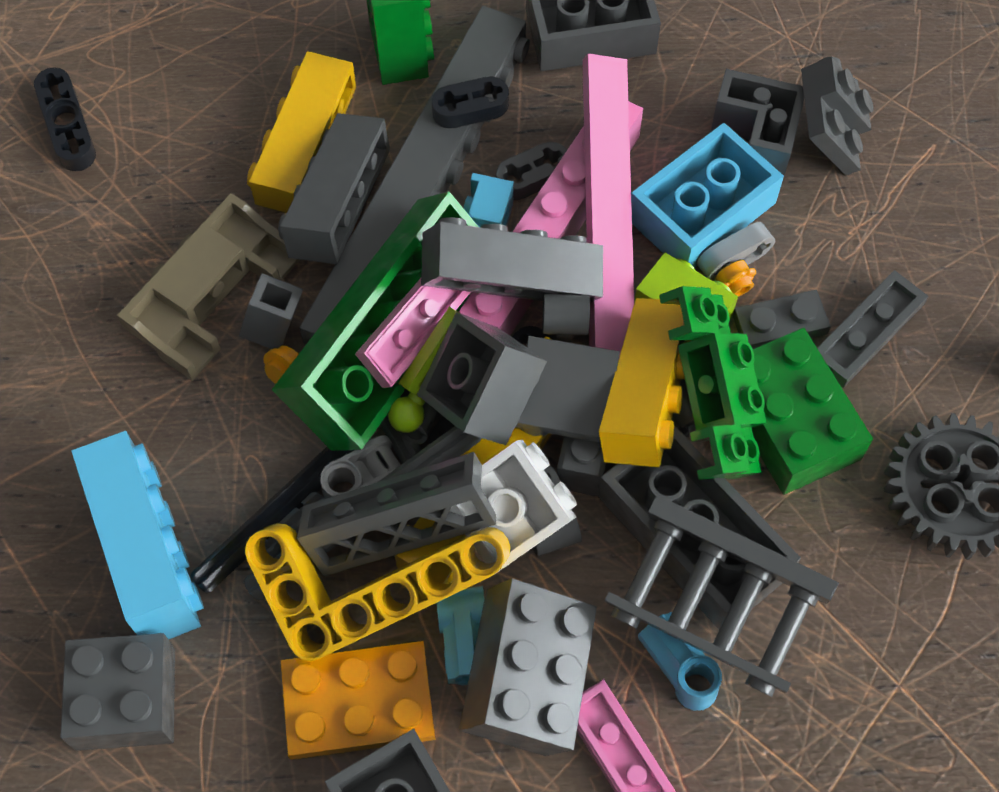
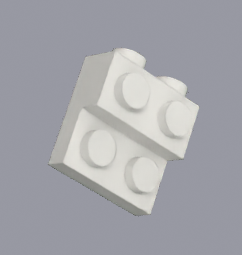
M523 439L515 441L482 465L481 489L496 513V525L489 527L502 531L510 544V555L500 570L576 518L571 509L577 505V502L570 490L561 481L556 485L553 484L544 469L550 466L548 459L534 442L527 446ZM471 500L454 505L450 509V512L462 516L478 513ZM487 541L475 543L474 547L485 563L496 562L497 552L491 543Z

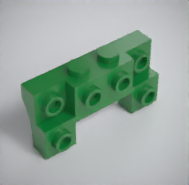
M681 286L660 294L661 304L680 305L684 325L669 330V339L692 340L678 345L696 431L690 432L692 442L710 441L715 466L697 470L699 480L712 478L737 479L761 473L759 446L754 439L752 427L767 423L764 413L765 400L758 386L754 368V351L748 342L747 334L730 332V316L724 304L723 296L711 294L710 288Z

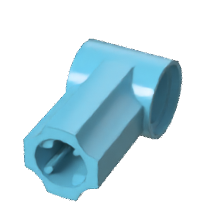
M483 586L468 587L437 602L439 631L444 636V658L448 684L468 685L484 604Z
M672 612L662 614L659 617L668 621ZM647 625L638 634V639L675 688L678 701L684 707L693 711L709 708L716 700L722 681V673L718 663L711 657L705 656L702 651ZM691 675H701L709 681L711 687L705 691H695L687 685L685 679Z

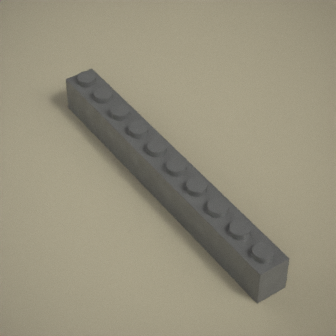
M482 5L345 246L338 263L335 264L299 327L304 347L416 201L421 198L445 193L450 184L456 185L464 167L463 160L468 152L472 154L476 150L481 136L480 129L484 122L458 128L441 127L433 119L432 96L441 87L490 76L502 79L509 88L514 75V67L517 61H524L530 46V39L526 38L525 20ZM492 94L484 95V97L489 99V102L497 100L492 97ZM452 103L445 104L449 111L456 110Z

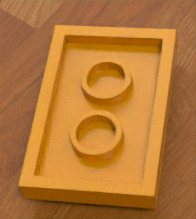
M424 641L331 653L313 661L301 658L281 660L287 749L290 760L380 748L412 729H415L421 742L436 740Z

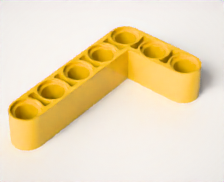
M281 523L270 525L254 533L247 541L245 548L247 562L290 649L296 656L308 661L317 660L493 576L502 568L510 555V544L506 535L497 528L486 527L455 540L331 601L306 550L297 539L298 534L292 527ZM267 537L276 539L280 544L282 550L280 559L273 558L266 551L265 540ZM478 541L491 543L497 552L496 562L484 563L480 561L475 555V543ZM435 562L447 564L453 572V582L444 584L437 581L432 573V564ZM288 580L300 585L303 591L302 601H295L287 594L286 583ZM391 583H400L408 589L410 594L409 603L401 604L392 598L390 594ZM349 604H358L363 607L367 614L366 624H359L351 619L348 612ZM308 624H314L321 628L325 636L324 644L315 643L310 639L307 633Z

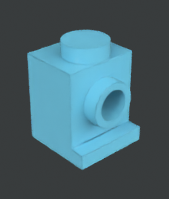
M472 173L470 179L471 196H467L464 210L479 227L484 224H502L507 226L513 207V181Z

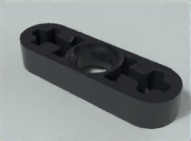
M55 67L47 68L36 76L34 88L54 150L65 169L70 171L85 170L95 161L96 150L75 88L65 70ZM58 85L62 98L54 99L51 93L52 86ZM60 114H75L74 120L67 125H57L54 123ZM69 139H76L79 153L72 154L68 142Z

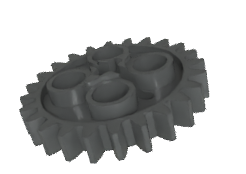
M951 413L944 425L938 416L935 415L928 423V428L921 422H918L911 432L912 435L905 432L898 442L900 447L895 446L890 453L889 458L893 462H889L884 470V474L892 479L888 480L883 489L884 492L896 494L897 496L891 500L888 508L889 510H903L904 513L897 524L903 526L912 523L915 526L910 537L912 540L919 538L923 534L929 537L927 550L931 551L938 543L944 544L945 555L950 558L957 547H960L965 559L970 560L976 553L977 548L984 557H988L995 550V546L999 548V485L990 483H999V436L995 437L992 435L993 422L989 421L983 429L976 428L975 416L970 415L966 423L960 425L956 414ZM972 458L983 461L988 470L977 467L973 463ZM926 459H934L939 462L943 470H936L930 467ZM978 500L989 503L994 508L995 513L983 510ZM931 501L943 503L948 508L949 513L937 511Z

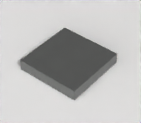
M529 336L527 348L545 359L547 363L526 403L516 428L600 442L599 428L613 378L617 371L620 351Z

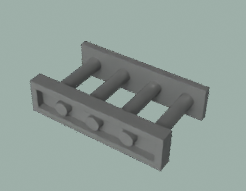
M656 495L648 514L649 518L656 521L653 528L657 532L624 599L608 592L604 601L614 607L610 616L636 629L640 621L722 661L747 674L746 685L770 697L773 696L776 689L787 693L791 683L777 676L809 606L815 607L817 601L825 604L830 602L839 582ZM682 535H685L700 542L697 550L701 554L667 621L641 607L674 540L680 541ZM728 556L745 564L742 572L746 576L712 644L686 631L719 561L724 563ZM773 578L790 586L787 594L791 596V599L759 666H756L732 654L731 651L763 585H769Z

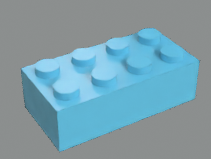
M123 431L71 450L125 621L137 635L164 633L168 640L201 627L196 611L204 609L198 589L195 583L191 582L186 568L190 567L181 542L177 541L172 527L176 526L167 501H164L159 490L162 487L160 477L153 461L150 462L143 443L135 446L127 431Z

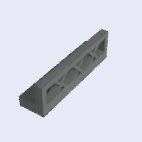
M471 452L305 505L302 510L297 539L322 575L327 576L496 525V513L481 489L482 464L475 452ZM470 500L478 513L468 516L449 512L452 506ZM415 517L435 521L432 527L422 530L406 525L409 519ZM377 530L391 534L389 540L378 543L363 538L364 533ZM334 543L347 547L349 550L347 553L329 558L322 546Z

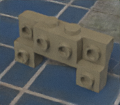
M230 193L194 233L184 237L178 250L172 257L153 271L150 280L117 314V317L125 330L156 350L161 360L193 381L221 350L217 338L200 327L202 322L249 270L259 277L263 273L282 281L301 259L288 258L285 243L280 238L279 231L256 213L245 201Z

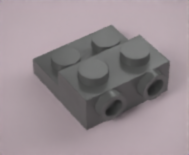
M832 56L825 57L801 69L809 138L845 175H849L861 170L859 153L863 152V144L860 134L871 130L869 113L874 110L873 102L868 91L859 88L858 80L853 77L850 70L847 68L842 69L840 59Z

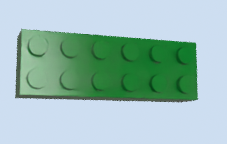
M450 192L421 198L416 201L271 389L331 451L362 450L391 410L393 403L405 390L399 384L405 372L392 387L382 388L355 353L421 278L422 233L439 223L440 219L450 217L466 220L467 226L479 227ZM469 294V295L467 296V298L462 302V304L457 308L456 311H458V312L460 311V309L462 308V306L464 305V303L466 302V300L468 299V297L470 296V294Z

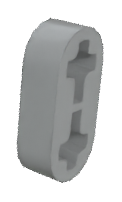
M762 222L753 223L709 247L698 258L697 266L705 277L714 281L716 280V275L728 265L739 260H744L749 265L764 256L773 247L775 238Z

